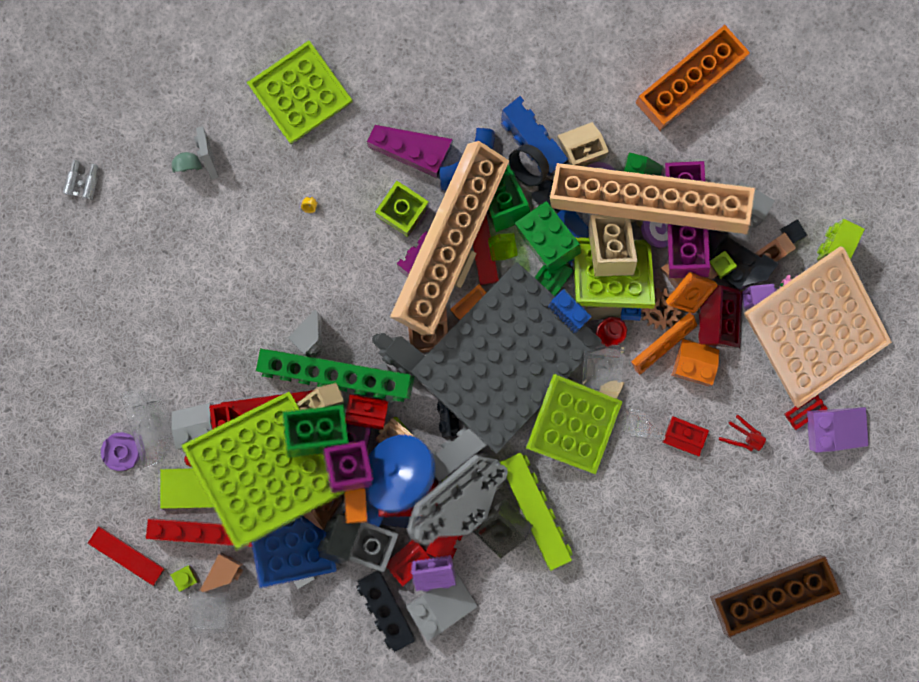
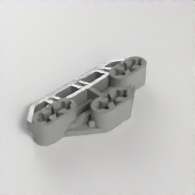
M474 455L415 504L407 529L410 538L421 544L428 545L438 536L468 535L487 518L496 488L507 477V468L501 465L497 459Z

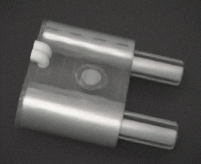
M73 160L71 172L68 171L62 194L92 201L98 180L96 178L98 165L92 164L89 175L77 173L80 161Z

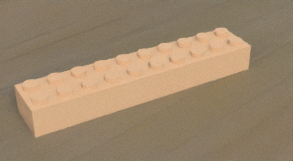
M477 141L467 144L390 318L421 335H433L509 163L508 159L482 142Z
M557 163L550 203L552 209L748 234L755 188Z

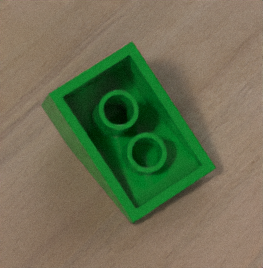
M509 165L505 169L487 210L489 219L496 232L514 226L516 221L530 213L529 204Z

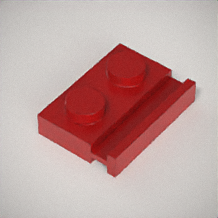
M350 395L345 423L383 430L389 401Z
M671 416L662 443L700 457L709 430Z
M411 540L388 560L386 567L397 581L404 586L413 578L412 562L432 558L417 541Z

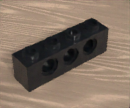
M375 570L359 579L356 588L361 596H365L367 600L365 605L369 613H374L377 619L374 621L379 632L383 631L386 636L384 642L389 650L392 649L395 653L415 642L416 638L381 571ZM371 589H379L381 597L373 598L370 594ZM387 606L390 609V614L382 616L379 612L380 607ZM391 624L399 626L400 631L397 634L390 633L389 626Z

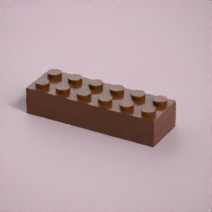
M817 555L710 596L724 634L731 637L838 596L841 593L826 556Z

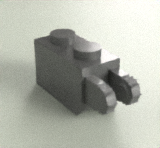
M380 333L372 337V343L380 349L378 354L383 357L382 360L386 364L397 368L398 373L412 375L410 371L425 357L402 336L391 338L385 333Z

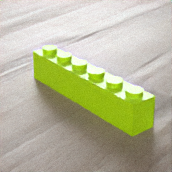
M520 452L501 461L500 464L504 465L508 471L506 479L549 570L551 571L572 561L570 556L573 553L569 545H564L562 540L564 534L560 526L556 527L553 521L556 517L552 509H547L545 502L547 498L543 490L539 491L536 484L539 481L535 473H530L528 469L530 462L526 454L522 456Z

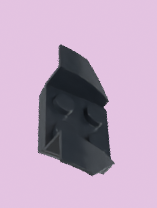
M708 230L709 260L711 261L724 251L727 252L737 265V268L721 279L739 291L747 285L768 280L779 265V263L765 254L759 257L729 238V234L726 231Z

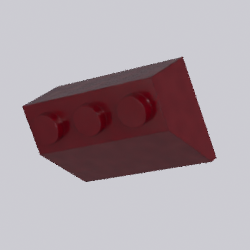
M718 285L700 306L699 344L714 347L740 348L742 291Z

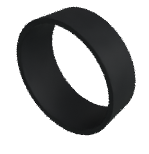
M523 145L512 151L509 155V166L519 181L528 186H538L549 172V164L545 155L535 146ZM520 152L530 155L536 161L540 168L541 176L531 174L523 166Z

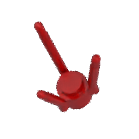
M736 415V418L751 432L749 433L731 421L729 425L746 435L745 442L748 444L719 437L720 441L746 448L749 451L753 449L760 451L766 442V438L761 435V432L752 427L739 415Z

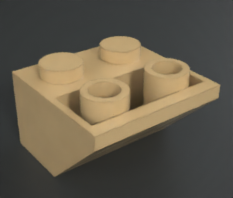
M593 122L557 135L561 148L568 158V165L586 166L606 158L609 153L602 134Z

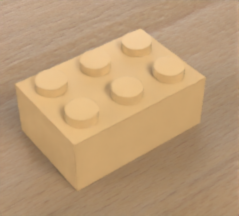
M591 215L588 232L594 275H634L637 258L630 219Z

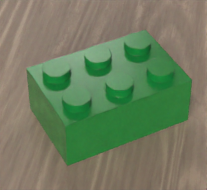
M547 201L515 222L518 233L549 274H552L582 253L579 242Z
M343 405L282 412L287 458L324 454V448L348 444Z

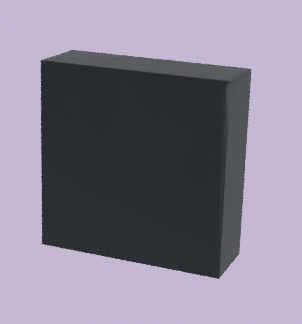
M798 219L780 229L782 234L786 233L793 244L808 236Z

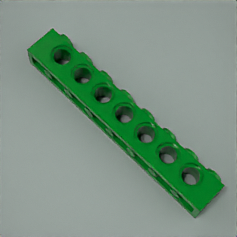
M260 348L256 371L261 372L262 377L273 378V375H278L280 380L291 382L292 378L299 379L298 383L310 385V382H317V387L336 383L340 391L347 392L348 388L355 389L354 393L366 395V392L374 393L373 397L385 399V395L393 396L392 400L400 402L411 398L414 376L409 374ZM281 361L282 368L277 371L276 363ZM299 364L301 370L298 374H295L294 367ZM318 367L319 375L314 377L312 374L313 369ZM336 370L338 372V378L335 381H333L331 379V374L333 371ZM352 374L357 376V381L354 384H351L349 380ZM374 377L376 379V384L374 387L370 388L368 385V381L370 378ZM393 380L395 383V388L392 391H389L387 389V384L389 381Z

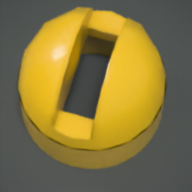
M305 197L302 201L301 209L306 213H314L316 211L317 201L315 198Z

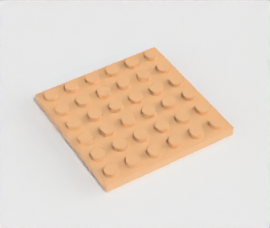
M843 247L837 248L744 313L794 406L797 408L892 343Z

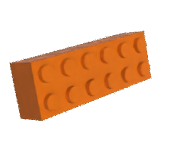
M723 25L639 95L635 103L661 131L745 61L750 52L730 29Z

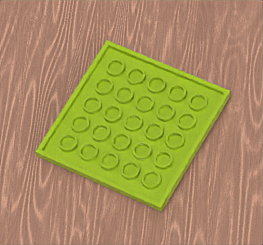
M290 392L181 445L236 550L245 547L346 492L331 494L324 454L287 458L282 412L300 410Z

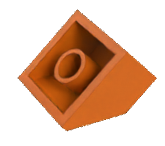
M682 339L671 376L708 387L712 386L718 369L719 349Z

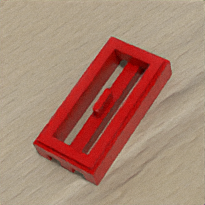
M816 395L801 407L797 408L795 406L784 413L794 430H797L808 422V417L797 424L794 422L807 414V411L813 410L818 405L821 407L818 410H827L828 408L823 404L819 395ZM813 399L816 400L815 403L810 405L808 408H806L793 418L790 417L792 413H794L795 411H797Z

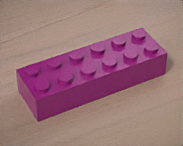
M704 161L665 163V177L705 182ZM667 224L669 278H685L689 272L702 277H709L708 229Z

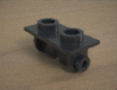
M438 400L437 411L440 414L439 431L442 433V437L457 436V433L460 431L459 419L452 418L451 415L453 413Z

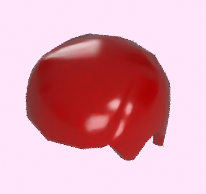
M607 317L598 325L596 335L602 340L601 343L604 346L619 345L627 337L628 328L620 318Z

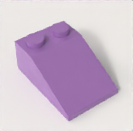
M866 407L807 411L809 449L811 451L827 452L868 446Z

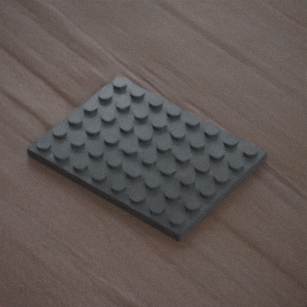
M518 262L499 279L410 371L425 388L495 454L542 406L553 374L567 379L602 341L586 325H583L576 333L567 328L565 322H562V319L556 317L554 311L548 308V305L555 296Z

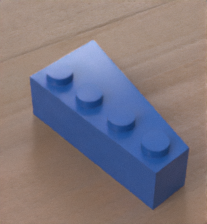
M519 96L502 110L501 125L507 132L510 131L514 135L513 139L518 146L532 145L545 155L549 164L547 175L550 178L556 171L557 163L567 164L568 158L554 139L551 138L549 140L547 138L549 136L547 130L543 125L536 123L535 114L531 109H525L522 105L524 100ZM526 154L531 161L534 160L530 155Z

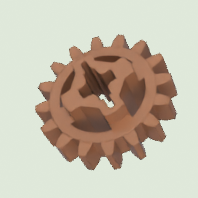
M656 288L654 293L655 307L654 309L643 308L641 314H644V317L641 320L647 319V326L653 324L655 330L659 326L664 330L666 325L669 328L673 326L671 321L678 322L676 316H680L682 312L677 311V308L669 306L664 298L668 299L672 292L668 294L667 288H664L662 292H660L659 288ZM660 305L661 308L664 307V311L661 312L656 308ZM672 311L671 317L666 320L667 313ZM652 314L653 316H655L657 318V321L654 320L650 315Z

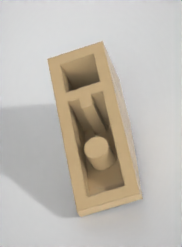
M334 383L316 388L299 401L297 406L300 410L337 406L344 400L337 384Z

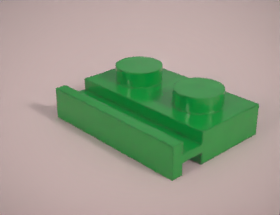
M565 264L552 274H549L545 267L542 266L534 278L553 296H556L574 270Z

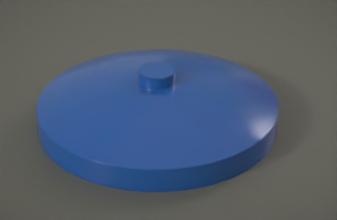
M410 435L392 436L379 443L368 455L372 484L370 487H365V498L375 508L387 513H399L414 507L428 493L434 480L435 460L429 447L418 438Z

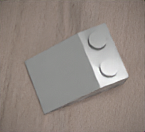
M455 573L456 585L447 589L442 587L431 589L406 606L427 641L478 607L457 573Z

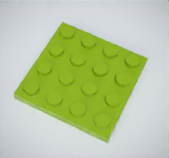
M309 40L247 82L290 145L353 103L348 93Z
M575 237L582 251L581 254L574 258L576 303L581 306L654 309L655 294L651 245L646 240H634L637 258L634 275L595 276L590 239Z
M553 374L526 449L596 475L623 401Z

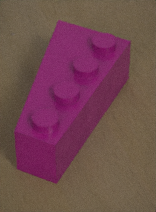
M374 125L367 140V145L377 152L437 178L440 173V167H443L451 150L453 139Z

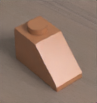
M783 233L755 254L759 257L765 254L777 262L796 249L786 233Z
M223 553L218 554L200 591L205 592L232 583L234 580L238 581L243 572V569H241L243 564Z

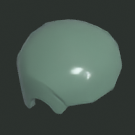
M190 152L176 155L171 163L173 173L175 171L185 172L189 169H202L198 156Z

